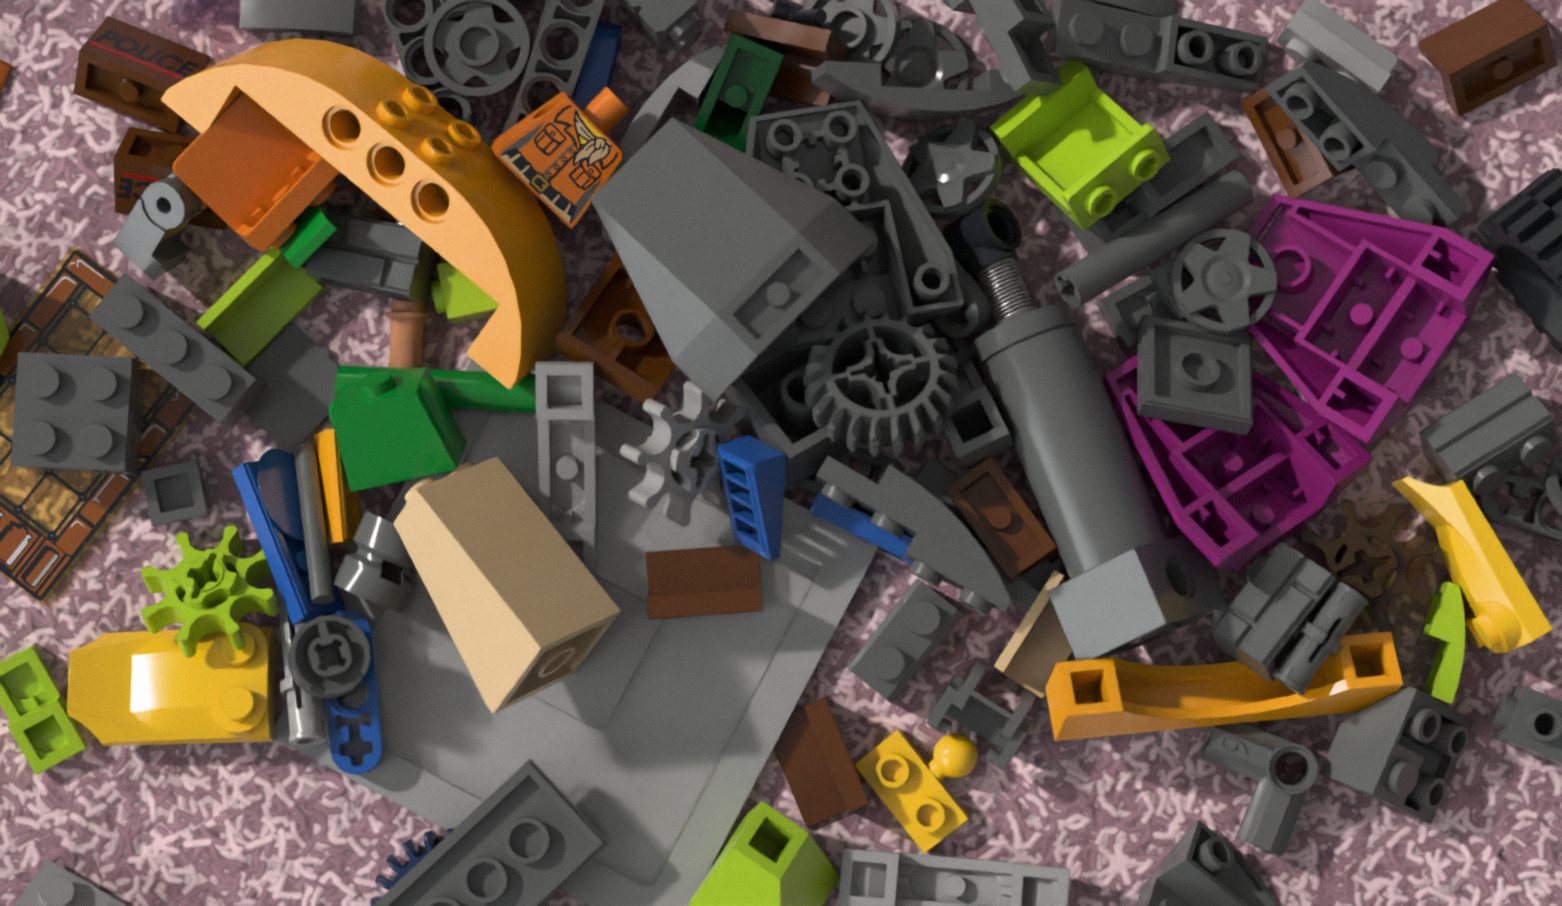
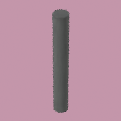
M304 442L295 445L293 450L311 599L313 604L325 605L333 602L335 597L315 444Z

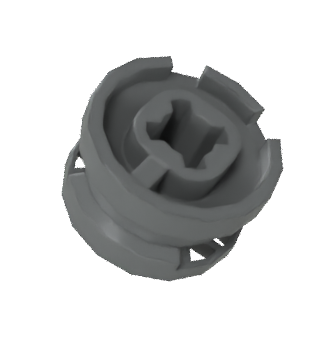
M337 615L319 616L305 623L295 634L288 652L289 671L295 683L307 694L321 699L339 698L353 691L365 677L371 661L370 644L363 630L351 620Z

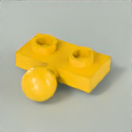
M898 728L854 764L924 854L969 819L967 812L942 782L946 777H965L976 767L978 750L975 743L966 735L951 733L942 737L935 745L933 760L927 763L900 728Z

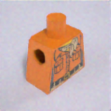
M607 86L584 109L563 91L498 136L490 146L494 155L572 229L592 203L590 198L607 182L625 155L621 147L608 133L631 110Z

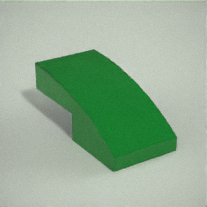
M325 202L316 207L308 205L293 221L297 225L295 232L279 247L284 257L296 270L341 226L326 211L329 206Z

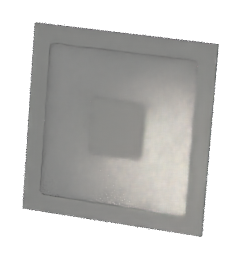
M472 359L466 368V371H486ZM595 398L597 457L596 580L621 612L571 677L493 714L486 706L418 571L412 570L408 576L414 585L401 613L387 609L349 591L346 592L343 598L346 610H354L366 615L375 629L385 738V754L378 767L370 772L354 775L348 774L336 766L330 751L326 699H321L324 731L327 736L325 742L311 746H293L290 744L287 704L274 726V738L445 830L456 828L520 767L532 758L609 841L605 847L559 889L560 891L588 906H687L708 874L879 547L850 534L848 531L820 517L817 518L811 515L812 511L783 496L780 558L770 561L759 555L763 612L648 619L646 552L736 546L741 544L734 540L728 506L722 508L704 499L702 493L692 502L690 508L691 521L685 527L663 516L662 512L667 501V493L660 498L656 506L651 510L630 500L628 496L629 491L639 485L645 478L647 464L639 465L623 457L620 454V449L626 443L634 446L643 445L647 441L648 436L652 435L654 428ZM450 409L467 442L458 467L466 462H473L476 465L498 456L539 508L538 420H536V413ZM452 471L406 480L386 519L392 522L396 520L407 503L404 500L406 493L415 484L426 478H432L434 481L449 476ZM721 476V477H720V486H721L722 491L725 493V491H724V486H723V481H722V476ZM362 679L353 691L339 697L340 702L345 707L356 709L366 702L369 689L365 680ZM371 713L354 718L339 716L340 728L352 725L353 741L349 744H344V755L354 756L356 765H362L363 756L373 753L372 742L362 741L360 724L372 725Z

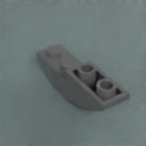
M943 0L952 11L977 15V28L981 35L990 42L1000 62V75L1015 93L1047 97L1063 85L1039 38L1056 25L1042 0Z
M1052 0L1050 15L1056 25L1049 29L1047 34L1046 52L1050 56L1081 61L1090 70L1136 79L1255 93L1263 88L1269 37L1173 15L1157 18L1083 0Z
M1306 60L1271 82L1265 89L1338 172L1353 165L1401 219L1444 228L1459 220L1468 207L1431 166L1440 152L1398 111L1352 79L1330 68Z
M830 456L826 457L815 479L824 485L820 494L847 510L851 509L854 502L874 513L870 523L895 538L900 539L904 531L914 536L903 554V557L913 562L908 570L909 572L935 587H939L941 581L945 580L961 589L962 593L958 600L983 615L988 616L992 608L1001 613L1007 610L1011 599L999 573L984 549L965 525L940 500L915 480L890 464L877 484Z

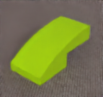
M1448 581L1437 584L1433 601L1429 606L1419 636L1440 643L1422 692L1444 704H1453L1464 659L1465 614L1460 586Z
M34 642L0 661V705L10 720L8 729L34 773L37 775L86 749L87 744L75 719L68 716L67 702L36 643Z

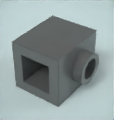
M1514 687L1512 695L1504 693L1496 706L1492 719V724L1499 727L1494 739L1552 763L1562 765V701L1528 687Z

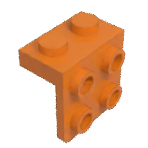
M242 92L216 121L201 133L173 163L174 174L250 247L262 253L269 246L273 250L279 248L292 236L297 229V225L293 221L308 205L310 207L319 206L332 194L336 188V183L333 179L340 173V171L245 92Z

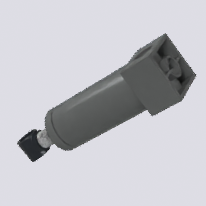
M990 199L979 205L972 212L961 216L945 226L943 237L950 246L953 257L967 273H970L973 278L979 279L982 290L989 301H992L990 302L991 311H993L992 314L996 318L995 321L997 323L991 327V330L978 337L971 346L1001 417L1010 433L1015 450L1071 579L1047 592L1076 660L1100 659L1140 647L1227 606L1206 556L1186 535L1170 539L1070 306L1067 303H1057L1042 307L1034 306L1033 302H1031L1032 299L1028 294L1029 292L1026 291L1027 288L1025 287L1024 280H1022L1021 273H1019L1015 262L1018 259L1015 249L1019 247L1022 241V234L1019 222L1013 212L1001 201Z

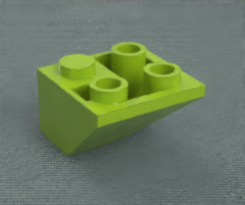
M761 801L744 816L687 906H823L840 876L810 833L764 801Z

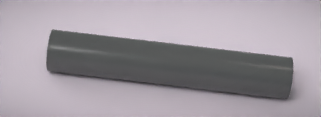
M1230 170L1060 271L1055 276V284L1059 294L1069 306L1078 308L1190 241L1200 233L1205 232L1250 205L1253 201V191L1248 180L1240 172Z

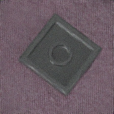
M1143 314L1137 326V415L1247 435L1253 425L1251 334L1242 332L1215 334L1202 330L1189 322Z

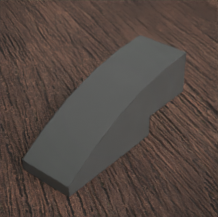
M1208 111L1163 141L1171 160L1162 166L1153 178L1143 182L1120 201L1108 215L1097 220L1085 231L1065 213L1061 216L1088 254L1177 203L1240 157Z

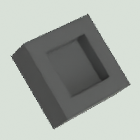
M199 460L141 471L153 527L211 516Z

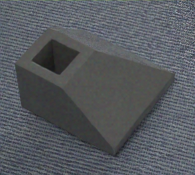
M1407 686L1341 721L1319 774L1431 824L1437 809L1446 798L1447 785L1457 761L1468 746L1469 733L1474 720L1426 693Z

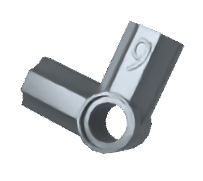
M1248 723L1212 726L1201 759L1257 780L1236 837L1253 846L1283 856L1308 790L1317 779L1318 765L1316 758L1301 743L1280 737ZM1291 751L1301 754L1306 764L1302 777L1293 782H1284L1278 779L1275 773V764L1282 754Z

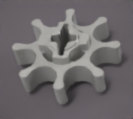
M692 381L685 382L682 405L674 414H672L670 407L653 399H647L643 404V409L652 416L654 421L652 435L648 436L647 441L643 445L634 446L626 443L620 449V454L623 457L639 465L647 464L645 478L639 485L629 491V499L651 510L656 506L660 498L667 493V501L662 514L665 518L683 527L690 524V508L692 502L700 493H702L704 499L722 508L727 507L726 496L720 486L721 471L718 460V444L727 441L730 428L745 416V409L726 399L719 400L713 411L708 414L710 399Z

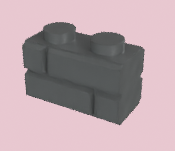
M619 0L622 12L638 30H643L644 37L660 54H668L672 49L681 54L692 46L703 33L698 27L702 19L700 0Z
M343 204L341 213L326 210L341 226L308 259L306 265L307 275L326 285L405 301H414L424 305L428 302L431 281L434 279L433 271L437 268L440 254L395 217L392 223L375 220L376 212L351 204Z
M1516 373L1511 374L1419 431L1423 454L1435 472L1443 478L1445 484L1463 480L1471 495L1476 493L1479 496L1486 495L1495 490L1503 481L1504 475L1522 463L1526 466H1531L1543 460L1551 451L1552 445L1557 442L1554 419L1551 413L1536 396L1532 395L1531 390Z
M1280 542L1271 554L1264 552L1256 557L1246 575V579L1249 582L1236 598L1232 595L1227 596L1224 599L1227 606L1215 611L1212 617V624L1214 626L1211 632L1217 646L1240 663H1244L1250 670L1268 682L1274 681L1275 678L1271 674L1274 670H1277L1302 635L1299 629L1303 623L1313 620L1337 584L1336 578L1332 573L1312 560H1307L1304 555L1284 542Z
M917 578L846 668L888 702L892 703L962 613Z

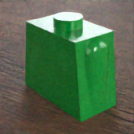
M428 367L391 374L390 371L374 372L364 377L360 382L343 385L338 396L329 405V418L336 433L350 492L456 470L467 444Z

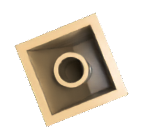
M498 456L476 465L473 462H466L452 471L449 476L436 481L432 478H426L415 484L406 493L404 500L407 503L393 524L490 711L495 714L571 677L621 610Z

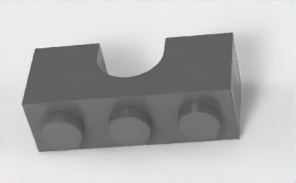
M125 273L89 315L92 321L215 420L233 429L268 386L226 351L219 348L181 318V315L140 282Z

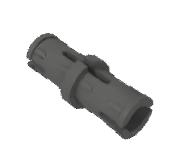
M1337 582L1336 588L1313 620L1303 623L1299 629L1302 635L1277 670H1274L1271 674L1298 695H1304L1305 689L1330 654L1335 657L1343 648L1339 642L1363 608L1369 604L1365 597L1343 582Z

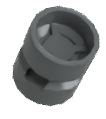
M365 511L353 537L358 549L356 553L345 555L333 584L387 609L401 613L414 585L408 575L410 571L417 569L393 524L394 522Z

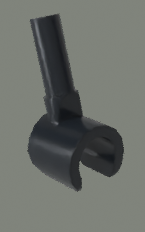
M768 0L774 4L769 16L770 18L799 24H822L827 19V14L822 9H804L803 5L791 0Z

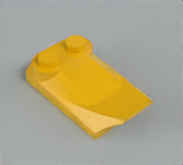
M1408 476L1391 483L1412 504L1437 534L1439 547L1450 578L1454 584L1460 586L1464 613L1466 615L1465 635L1476 649L1485 646L1492 653H1508L1536 640L1553 629L1463 480L1441 486H1433Z
M238 622L237 624L246 642V646L242 650L233 649L226 633L215 631V633H207L201 637L197 644L196 654L191 658L185 657L176 639V634L179 630H161L156 634H151L149 631L105 633L93 642L73 649L69 653L68 716L88 728L103 746L274 742L275 629L273 626L256 627L251 623Z

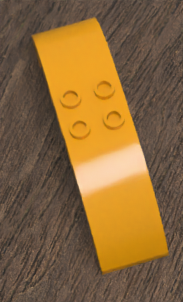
M302 38L267 42L240 52L183 79L166 90L161 101L200 133L208 129L242 92H245L499 303V307L468 349L466 355L507 389L510 390L535 370L536 361H547L556 353L552 347L557 335L566 324L567 286L562 256L552 227L531 190L494 155L491 147L481 140V135L472 125L453 117L438 104L437 98L430 90L419 84L412 83L388 64L358 49L327 40Z

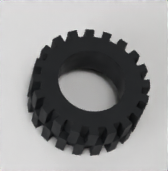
M1552 168L1483 220L1478 227V231L1481 233L1479 236L1481 246L1495 255L1496 260L1493 267L1499 272L1496 277L1503 288L1510 290L1515 297V303L1522 311L1529 315L1533 320L1532 324L1539 333H1545L1550 338L1551 346L1562 355V172L1559 168Z

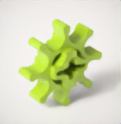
M229 525L224 529L223 540L214 549H206L205 551L194 549L188 534L185 532L179 533L175 540L183 560L176 567L169 570H159L147 565L141 570V575L150 593L166 594L164 599L157 604L146 606L141 610V615L148 631L151 634H156L167 625L174 623L183 624L176 634V639L183 655L187 658L195 656L197 644L201 637L207 633H215V631L226 633L233 649L242 650L246 646V642L237 624L239 620L251 612H262L269 616H276L280 611L272 589L254 588L261 579L273 576L263 549L252 557L237 558L244 545L237 527Z

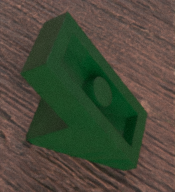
M733 32L693 128L744 153L749 119L752 116L763 114L767 105L765 104L786 54Z

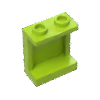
M1070 60L1056 71L1063 85L1047 97L1028 94L993 123L990 129L1006 158L1073 222L1085 231L1097 220L1108 215L1120 201L1143 182L1153 178L1159 169L1171 159L1155 127L1150 123L1141 126L1098 88L1089 68L1083 62Z

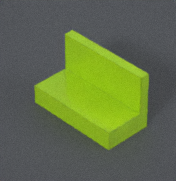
M270 248L196 323L204 331L213 335L247 368L326 289L317 280L307 275L306 269L303 266L296 270L287 261L279 248L275 250Z

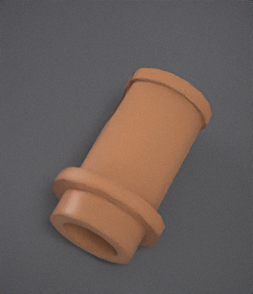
M391 301V312H385V317L391 318L390 362H388V367H424V319H430V313H424V304L414 301Z

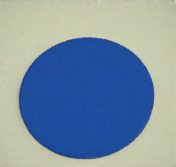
M281 449L267 450L261 456L257 467V481L263 503L274 522L286 534L297 540L304 541L294 456Z

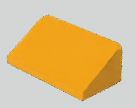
M326 429L316 434L313 439L317 452L328 546L356 544L353 537L361 522L359 491L350 492L334 429Z

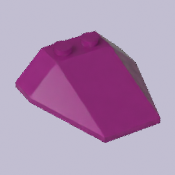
M1272 194L1246 233L1258 241L1280 207L1283 206L1259 241L1269 254L1277 274L1276 293L1265 315L1247 330L1321 418L1369 446L1407 415L1469 324L1496 260L1495 255L1447 228ZM1251 253L1248 257L1249 263L1253 266L1261 267L1256 257ZM1263 296L1248 299L1249 316L1258 309Z
M1137 355L1106 373L1102 379L1109 397L1177 527L1220 569L1239 572L1252 563L1260 554L1270 551L1280 542H1283L1314 521L1374 459L1350 434L1321 418L1309 403L1253 369V425L1247 435L1137 415Z

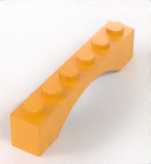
M1391 631L1343 636L1339 642L1343 648L1336 657L1330 654L1305 689L1306 692L1303 696L1298 695L1276 678L1273 682H1268L1239 661L1187 666L1152 665L1130 662L1114 657L1057 662L1045 687L1055 741L1360 712L1399 691L1403 685Z

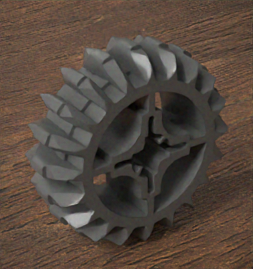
M887 307L881 315V319H872L864 309L860 315L859 323L854 324L842 316L841 321L838 323V332L824 329V333L821 336V345L812 346L809 352V364L806 365L803 373L804 385L807 387L805 389V403L808 405V409H813V420L816 426H827V435L832 443L847 437V447L851 453L862 444L869 445L870 453L874 459L881 451V447L891 446V450L899 457L903 451L904 442L908 441L920 449L922 444L925 443V433L938 436L942 430L943 419H950L952 416L954 400L959 393V380L956 379L957 361L955 356L949 355V345L946 342V338L934 339V329H932L931 323L915 328V319L908 314L901 321L893 320L892 313ZM863 359L860 363L850 366L858 360ZM875 371L878 374L880 382H876V375L874 376ZM883 383H886V390L888 389V394L885 393ZM921 392L920 395L915 398V393ZM915 398L908 404L898 407L903 401Z

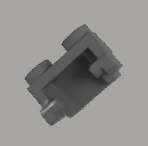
M978 659L966 680L956 673L954 674L936 702L926 724L946 735L952 725V722L944 718L946 714L1001 748L1002 751L1000 753L991 747L984 759L1005 771L1033 722L1025 715L1037 695L1026 689L1013 713L1011 714L974 691L988 664Z

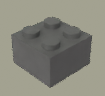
M18 352L11 466L25 470L139 476L146 364L131 357Z

